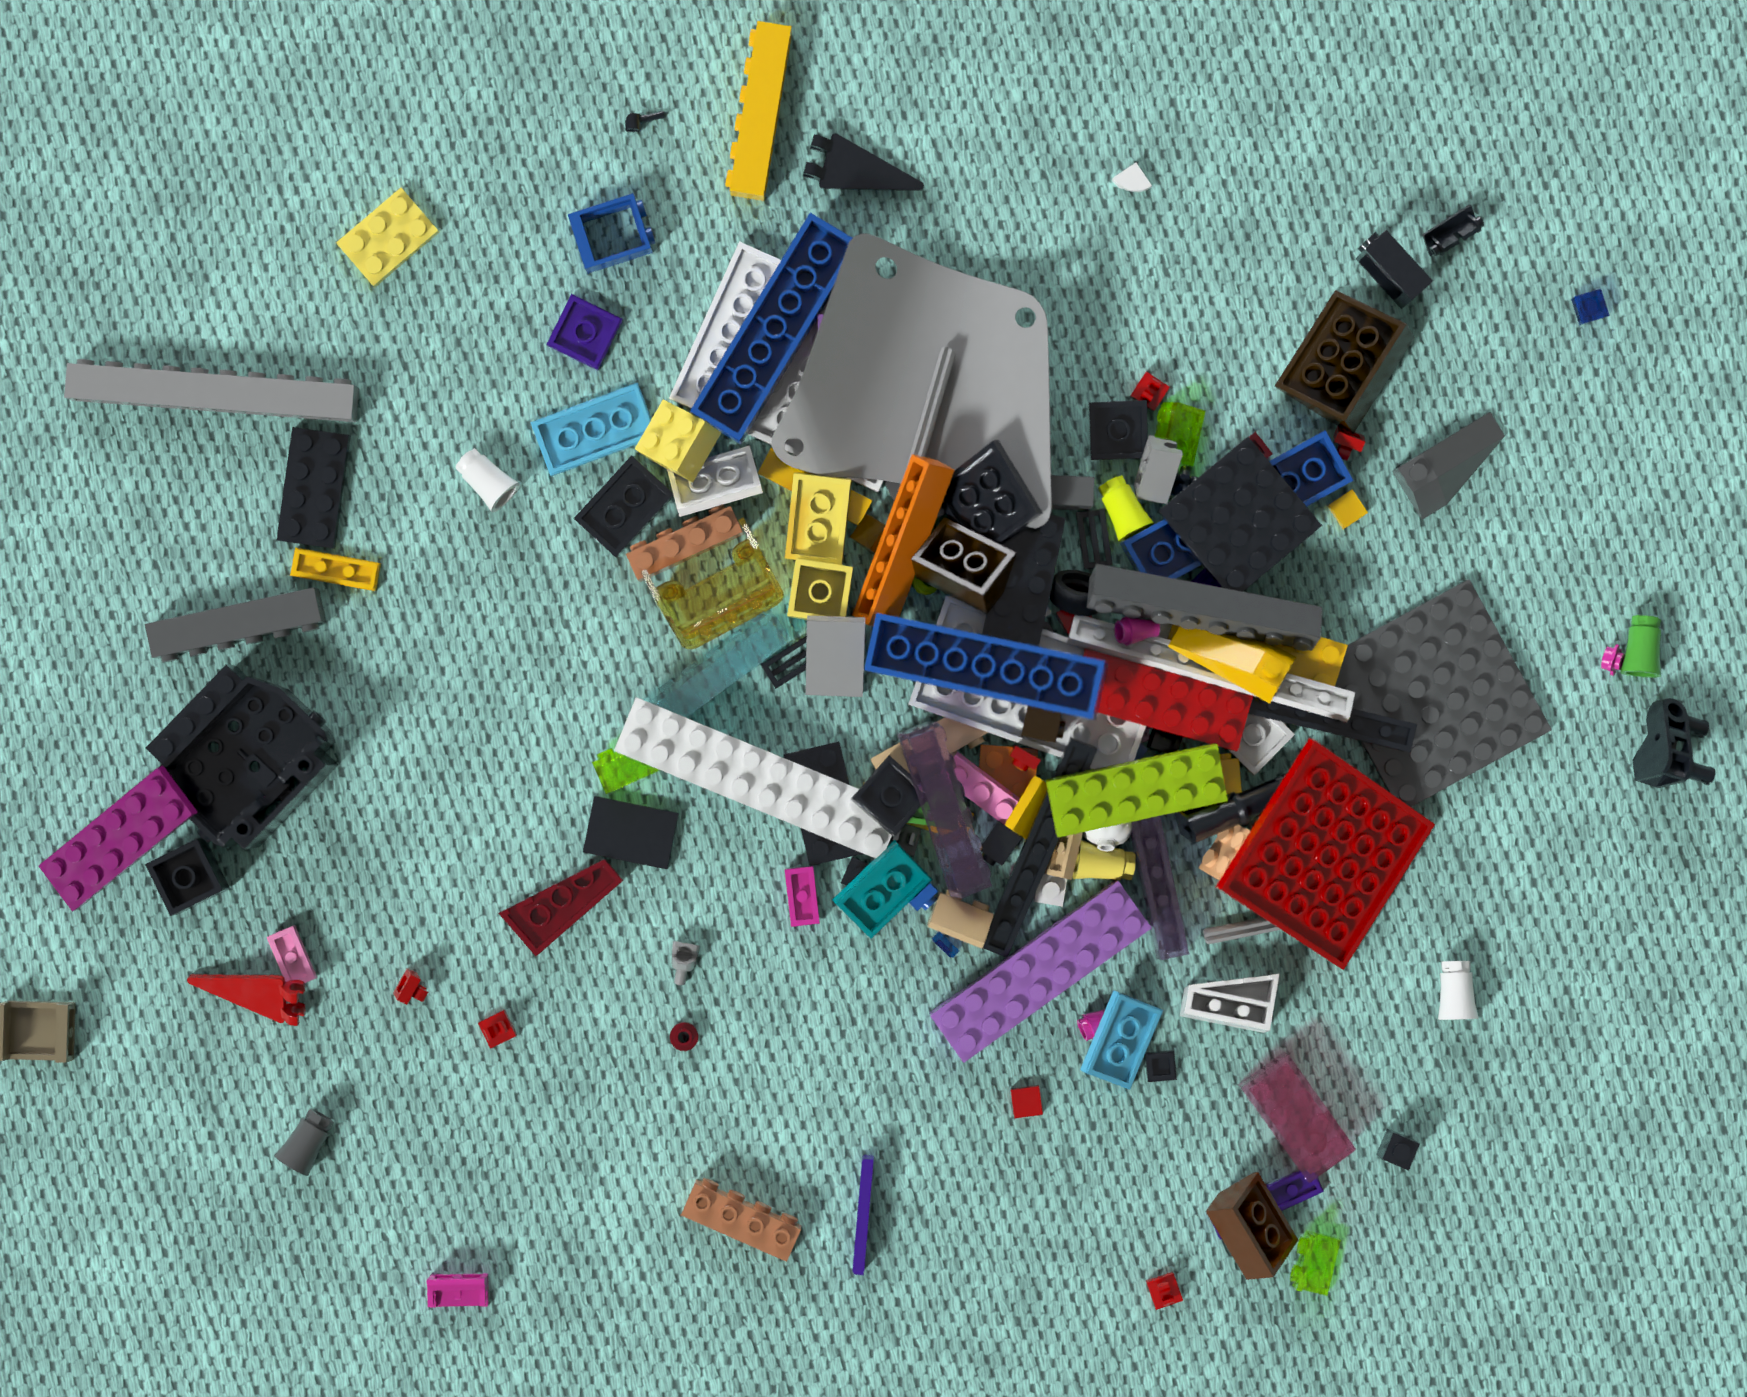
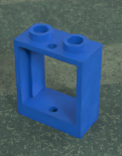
M633 193L568 214L576 243L588 274L653 253L651 245L655 244V239L651 227L645 228L642 220L647 214L642 200L636 201ZM631 208L642 246L595 260L584 223Z

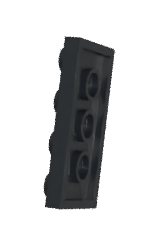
M292 427L277 541L335 549L350 435Z
M839 741L783 754L787 760L850 785ZM801 828L810 866L863 854Z

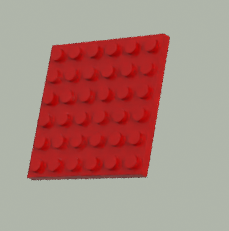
M1309 738L1215 887L1344 970L1435 824L1320 743Z

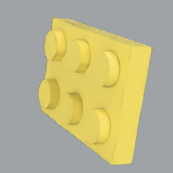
M399 188L337 241L336 244L373 287H376L434 238L439 231L402 188Z
M799 472L794 473L785 559L796 560L797 558L837 565L843 564L852 479Z

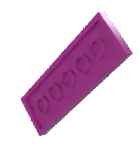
M160 766L43 861L39 868L73 912L82 907L183 825L197 811L165 767Z

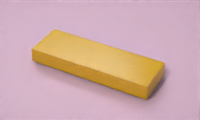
M295 547L290 576L376 591L381 563Z

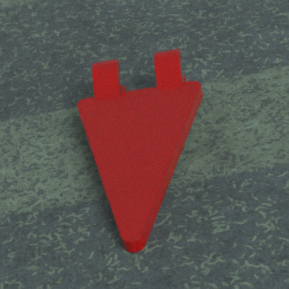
M191 974L187 978V982L195 987L279 1023L285 1021L289 1025L298 1026L300 1023L299 1015L304 1016L306 1014L305 1004L298 1002L299 993L303 994L305 992V982L301 980L285 982V978L281 975Z

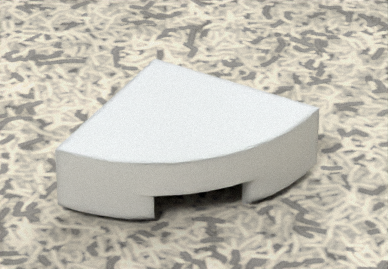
M1134 163L1112 178L1116 186L1127 191L1143 192L1152 187L1137 163Z

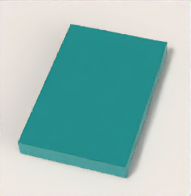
M894 840L832 900L872 939L933 879Z

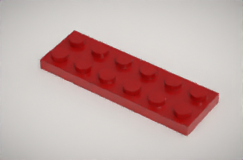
M1084 649V657L1103 660L1109 663L1098 713L1203 743H1216L1218 747L1238 752L1253 698L1252 695Z

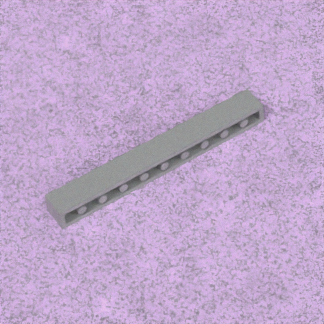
M77 359L76 364L67 363L64 398L71 401L356 422L359 388L351 385V380L336 378L334 383H325L323 378L306 376L305 381L294 380V376L277 374V379L266 378V374L259 372H248V377L237 376V372L231 370H220L218 375L208 374L209 370L204 368H191V372H180V367L163 366L162 370H152V365L135 363L134 368L123 367V363L105 361V366L94 365L95 361Z

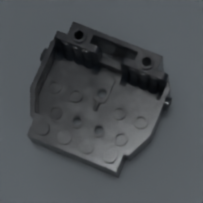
M227 664L146 746V749L161 763L160 766L165 767L196 809L197 813L190 820L199 828L197 830L199 836L206 842L210 843L212 841L222 848L236 846L237 844L244 850L260 847L338 766L326 753L336 742L333 732L325 725L326 720L315 710L311 711L289 689L256 677L246 676L237 666ZM233 721L239 723V729L236 732L232 731L230 727ZM214 741L219 744L217 752H213L210 748ZM254 761L260 764V769L257 772H254L251 768ZM309 763V769L307 771H302V769ZM296 777L301 783L292 791L290 787L293 779ZM280 799L282 803L261 822L257 816Z

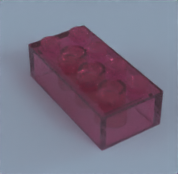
M1286 1052L1281 1053L1238 1084L1308 1183L1356 1150Z

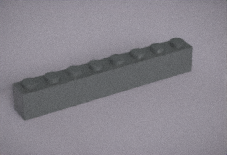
M1096 564L1089 579L1087 608L1095 609L1100 613L1111 612L1122 614L1131 619L1143 618L1152 620L1157 624L1169 623L1179 625L1184 629L1206 630L1215 635L1227 634L1237 636L1242 640L1253 639L1274 646H1290L1299 651H1312L1321 638L1322 607L1100 564Z

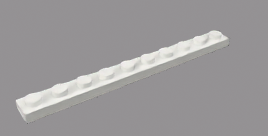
M1075 615L1067 641L1069 644L1255 696L1169 648L1168 645L1171 640L1157 636L1126 646L1124 643L1117 642L1114 634L1115 624L1087 616ZM1287 674L1272 701L1348 722L1355 692Z

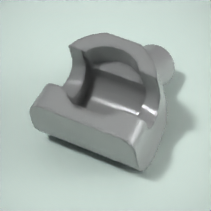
M673 941L672 967L676 969L675 984H686L687 971L694 969L700 946Z

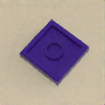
M571 294L546 345L599 371L623 319Z

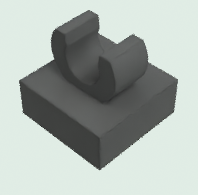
M905 824L895 837H891L888 845L895 840L911 857H914L922 828Z

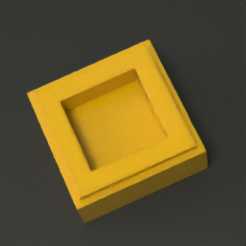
M1353 489L1327 505L1342 529H1345L1368 513Z

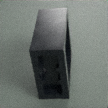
M1387 230L1380 236L1377 232L1373 233L1358 248L1361 252L1356 258L1358 263L1401 309L1433 282L1428 274Z

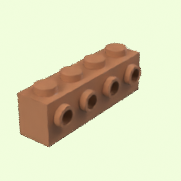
M724 504L710 509L708 511L709 516L699 520L698 516L684 521L682 523L683 528L673 532L672 528L656 534L657 540L647 544L643 540L630 546L631 552L626 553V556L637 580L642 582L744 535L732 507L725 508Z
M703 1178L702 1181L696 1179L681 1216L787 1262L801 1231V1225L797 1224V1218L787 1213H782L781 1216L770 1212L772 1209L770 1206L756 1201L755 1205L744 1200L745 1196L737 1191L729 1190L728 1193L718 1189L719 1184L710 1179Z

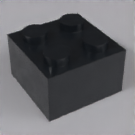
M197 838L145 864L170 916L181 914L230 889L208 842L202 838Z

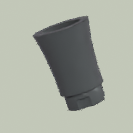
M310 1108L287 1141L274 1154V1157L296 1172L309 1176L314 1161L330 1133L328 1131L332 1128L334 1122L324 1114Z

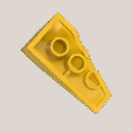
M1181 626L1168 645L1169 648L1268 703H1271L1297 658L1281 648L1269 645L1263 641L1253 639L1242 640L1237 636L1227 634L1215 635L1206 630L1184 629Z

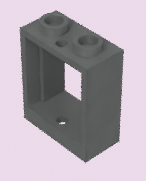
M1051 475V509L1089 511L1093 507L1094 477Z

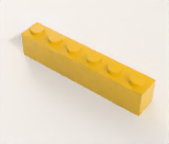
M757 21L756 30L751 29L749 46L753 47L752 57H746L744 74L748 75L747 86H741L739 102L744 103L742 114L737 113L735 131H739L738 141L732 142L730 159H734L733 170L727 171L725 187H730L731 196L765 201L792 38L791 26Z

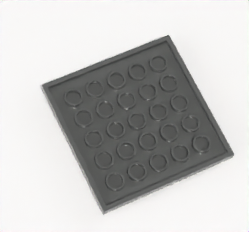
M1470 579L1348 644L1335 687L1355 692L1352 709L1417 724L1411 752L1361 741L1387 791L1410 807L1552 730Z

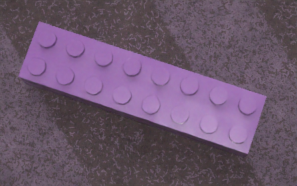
M1114 880L929 1012L930 1017L964 1063L1152 929V927L1119 881Z

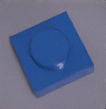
M929 882L909 903L916 911L921 907L926 911L937 900L935 894L938 890Z

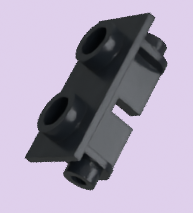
M1469 204L1422 234L1429 256H1443L1445 252L1459 244V238L1466 240L1475 233L1481 232L1484 222L1480 216L1475 217L1472 205Z

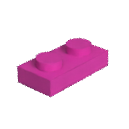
M814 867L785 869L791 927L820 924Z

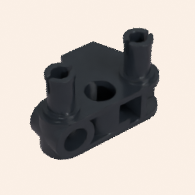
M1668 698L1664 701L1656 700L1653 702L1646 716L1648 735L1633 758L1635 781L1657 788L1683 783L1688 779L1710 785L1715 778V769L1694 762L1690 736L1691 734L1698 738H1704L1709 730V722L1688 716L1684 705L1676 699ZM1678 741L1684 742L1681 751L1676 750Z

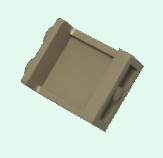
M1 1002L0 1061L8 1059L55 1060V1063H67L74 1060L76 1002Z

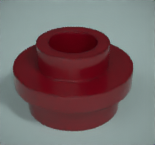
M678 1023L670 1032V1042L677 1050H691L698 1042V1031L691 1023ZM687 1032L689 1040L687 1042L680 1041L679 1033Z

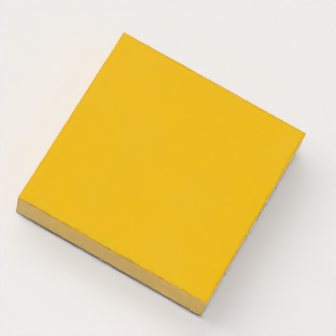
M1037 776L1032 778L1005 823L1006 827L1024 839L1027 838L1046 794L1047 785L1045 781Z

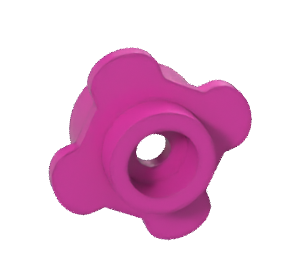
M1618 644L1614 648L1607 647L1602 657L1601 668L1610 671L1611 676L1615 675L1616 669L1621 670L1625 657Z

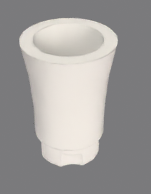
M475 448L465 453L456 464L455 468L462 474V478L483 499L491 512L501 509L516 494L520 487V483L506 475Z
M1470 961L1441 962L1443 973H1440L1441 990L1438 1020L1479 1019L1473 990V975L1470 972Z

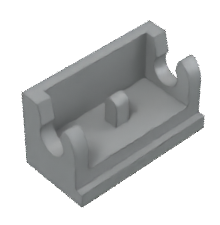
M1151 435L1148 436L1134 482L1137 499L1164 504L1168 503L1183 455L1182 450L1176 449V442L1155 438V436Z

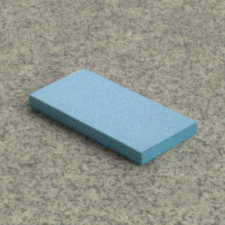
M637 382L530 423L549 474L552 477L637 445L651 421V416Z

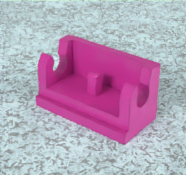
M488 1274L430 1275L427 1279L428 1307L489 1306Z

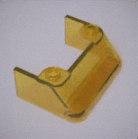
M744 518L738 521L747 539L738 543L732 550V558L735 564L685 590L680 582L674 580L667 581L656 587L648 571L645 569L641 572L656 604L678 641L685 649H695L777 606L783 599L784 593Z

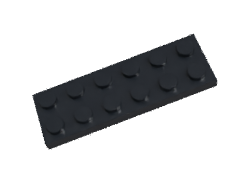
M1050 515L1044 525L1038 528L1024 527L1002 544V546L1016 552V558L1004 593L988 614H986L982 635L1039 647L1066 518Z

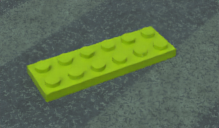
M1216 743L1045 779L1055 832L1058 838L1228 801L1218 745Z

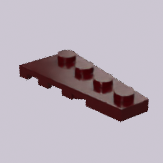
M604 859L498 914L531 952L538 956L624 880Z

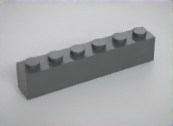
M309 588L145 624L151 657L161 658L162 663L179 660L178 654L189 652L190 657L207 654L206 648L217 646L218 651L235 648L234 642L245 640L246 645L263 641L262 636L274 634V638L287 637L291 635V630L302 628V632L315 631L320 629L319 624L326 623L320 590Z

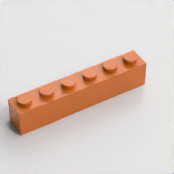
M914 454L911 455L852 614L854 617H865V624L868 626H874L876 613L900 617L915 577L911 558L931 535L954 473V469L938 460Z

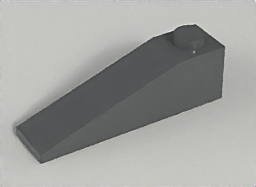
M1491 412L1392 471L1421 520L1446 506L1505 437Z

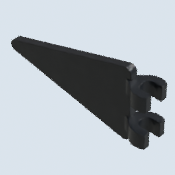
M837 133L831 136V140L820 135H813L810 149L827 153L823 167L806 162L803 177L820 180L819 187L821 189L921 191L924 188L923 182Z

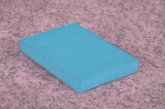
M1113 990L1080 1070L1130 1090L1163 1010Z

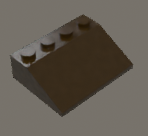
M1335 290L1276 382L1275 387L1329 422L1354 434L1415 337L1406 323Z

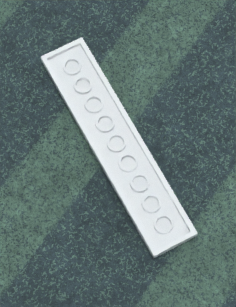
M635 698L615 746V752L873 858H877L887 848L892 835L851 800L859 790L858 788L640 698Z

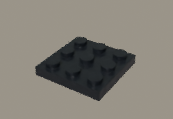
M999 440L990 442L954 471L942 502V507L951 521L1000 545L1043 514Z

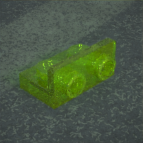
M1163 402L1157 415L1158 424L1155 438L1176 442V449L1182 450L1183 453L1180 464L1194 466L1206 410L1179 402Z
M1306 1230L1304 1237L1300 1236L1297 1244V1253L1300 1254L1298 1265L1293 1264L1290 1273V1281L1293 1282L1292 1286L1296 1291L1302 1292V1290L1328 1296L1341 1242L1340 1238Z

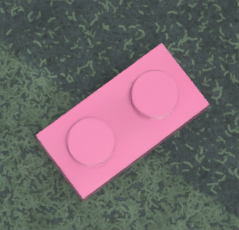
M295 925L266 937L280 971L285 978V982L301 980L306 983L317 978Z

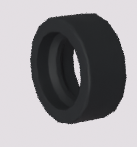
M1063 570L1055 574L1049 596L1052 604L1062 611L1078 616L1098 614L1099 612L1095 609L1087 608L1091 574L1080 570Z

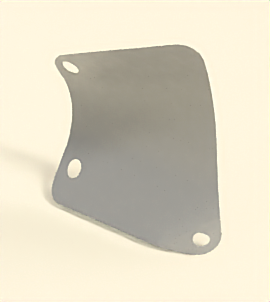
M863 233L853 237L846 249L798 388L771 438L775 454L785 464L815 475L877 479L901 484L940 349L948 347L955 350L956 355L926 458L938 460L955 471L990 442L999 440L1043 512L1042 515L1026 527L1038 528L1048 521L1051 512L1048 328L1046 314L1035 297L1024 291L947 268L877 236ZM887 257L895 262L897 273L894 277L886 279L877 273L875 267L876 262L880 258ZM1024 307L1032 309L1036 316L1034 324L1027 328L1019 326L1015 320L1017 311ZM795 437L803 442L804 449L801 454L793 456L785 450V442L788 439Z

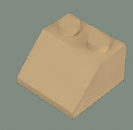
M947 889L946 894L939 892L927 926L982 949L994 916L992 912L988 911L990 906L974 900L973 904L962 901V894Z

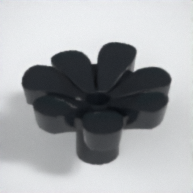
M1182 466L1180 472L1176 474L1171 495L1177 496L1198 478L1191 476L1192 469L1189 466Z

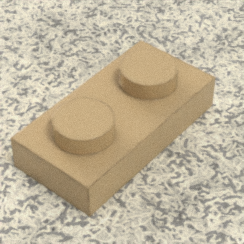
M1082 833L1059 838L1044 874L1072 880Z

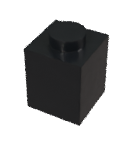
M997 820L978 847L982 851L979 857L993 867L996 862L1002 866L1022 837Z
M1387 1128L1376 1155L1382 1160L1409 1171L1420 1144L1412 1138Z

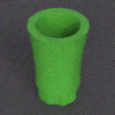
M1632 616L1625 657L1620 671L1621 674L1645 678L1661 677V619L1655 616Z

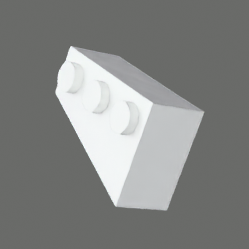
M1279 974L1188 985L1184 988L1180 1016L1262 1033L1268 1032L1271 1027Z

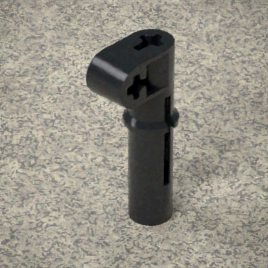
M1287 773L1238 794L1231 792L1226 802L1175 812L1180 834L1192 843H1197L1237 825H1248L1249 820L1262 814Z

